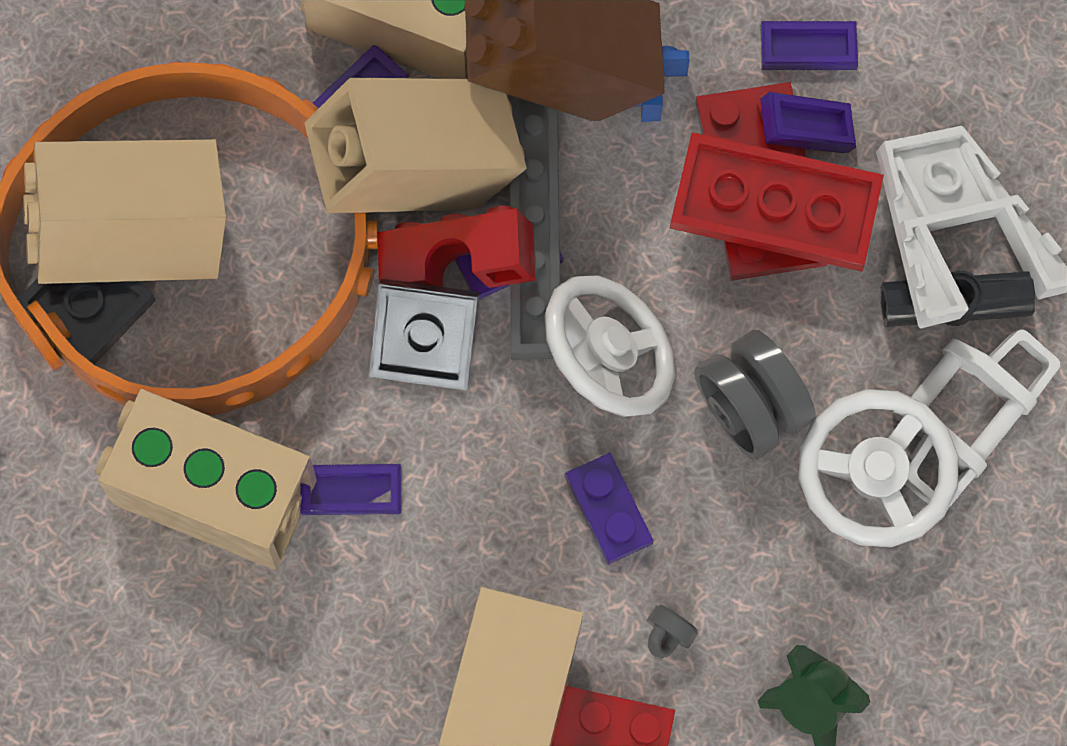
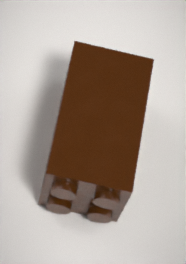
M465 0L468 82L590 121H601L665 93L660 3L652 0Z

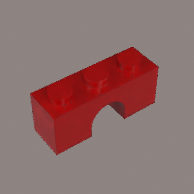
M495 206L489 208L485 214L474 216L449 214L441 217L438 222L427 224L402 222L395 225V229L377 232L379 281L380 279L443 287L445 269L454 259L463 255H471L472 273L489 288L536 281L533 224L517 208Z

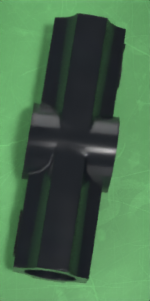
M960 270L951 272L961 294L968 300L969 310L960 319L945 322L947 325L960 326L974 320L1032 316L1035 312L1034 281L1029 271L973 275L967 271ZM907 280L882 282L880 287V303L885 327L918 325Z

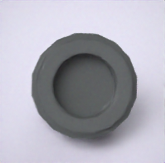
M656 605L646 620L654 627L648 638L649 651L654 657L660 659L671 655L678 644L689 649L698 635L696 627L663 605ZM664 635H666L668 638L666 639L664 644L661 645V640L664 637Z

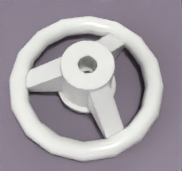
M598 275L572 277L555 288L545 312L546 341L557 367L573 388L599 409L623 417L651 414L663 405L669 397L676 376L674 352L663 325L646 303L622 284ZM593 294L614 302L631 315L641 330L630 333L624 325L610 317H599L593 320L577 297L579 295ZM652 350L656 368V378L653 387L641 397L629 398L623 396L618 372L629 370L634 366L639 355Z
M864 389L836 399L812 421L800 446L798 479L809 508L831 532L862 546L894 547L922 537L945 516L958 489L959 456L948 427L926 404L899 391ZM866 409L894 410L904 415L889 438L873 437L866 439L856 446L852 454L821 450L829 432L849 415ZM922 428L931 438L939 459L938 484L928 505L912 517L900 489L906 483L910 471L909 459L905 450ZM819 472L849 481L859 495L868 499H874L892 526H864L843 516L826 498L818 476Z

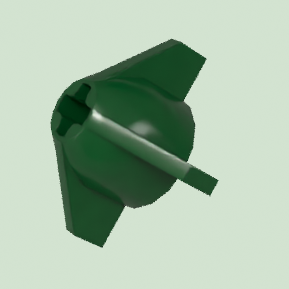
M796 645L787 655L792 672L780 686L768 689L758 699L759 708L780 709L783 717L793 727L803 733L812 735L815 746H836L838 722L846 713H862L870 704L869 695L839 665L827 660L805 645Z

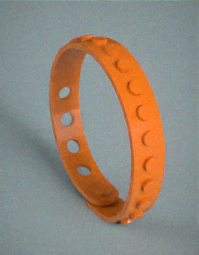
M170 62L123 72L78 94L47 121L43 122L21 148L17 156L13 157L7 164L0 182V294L18 325L53 372L63 366L58 355L53 350L54 348L78 378L97 393L124 406L129 400L135 402L140 389H144L210 416L227 413L269 397L289 385L329 350L351 319L360 296L367 297L370 292L375 270L368 267L369 249H378L377 220H367L366 212L354 213L355 239L353 253L344 281L327 310L302 338L274 360L251 373L216 385L190 389L161 388L126 381L95 366L77 352L67 341L66 337L69 339L71 334L55 312L46 314L36 300L26 307L38 322L35 324L15 297L10 280L8 258L10 240L18 215L23 207V195L30 194L25 193L24 163L34 162V142H74L100 123L125 110L158 100L184 97H210L256 107L287 122L308 139L304 122L318 108L307 99L302 101L278 81L267 76L260 77L226 64Z

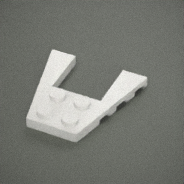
M963 126L885 141L879 147L876 155L881 174L884 175V188L920 329L960 319L969 310L930 231L996 217L1023 271L1030 272L1038 300L1067 293V266L1058 256L1062 249L1049 233L1042 236L1025 215L1029 210L1027 205L1019 195L1010 196L996 179L1001 173Z

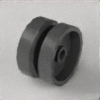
M751 330L733 342L731 346V359L721 354H715L695 367L694 375L697 386L707 406L735 445L751 459L758 460L778 446L779 430L786 434L795 435L810 425L816 418L814 403L796 369L781 349L760 330Z

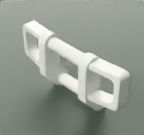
M1018 330L1011 333L989 356L960 340L952 338L942 350L944 357L911 396L929 407L957 370L961 368L971 375H975L1006 402L971 447L948 428L959 456V468L963 470L958 477V489L950 506L973 478H978L987 467L985 462L987 457L1021 414L1028 415L1036 405L1037 397L1060 368L1059 359L1026 330ZM1016 344L1021 345L1042 364V371L1028 389L998 364ZM896 411L892 412L893 418L898 422L903 419L904 415ZM921 428L916 435L922 437L909 458L910 471L905 485L928 504L934 491L918 477L917 470L933 446L929 435Z

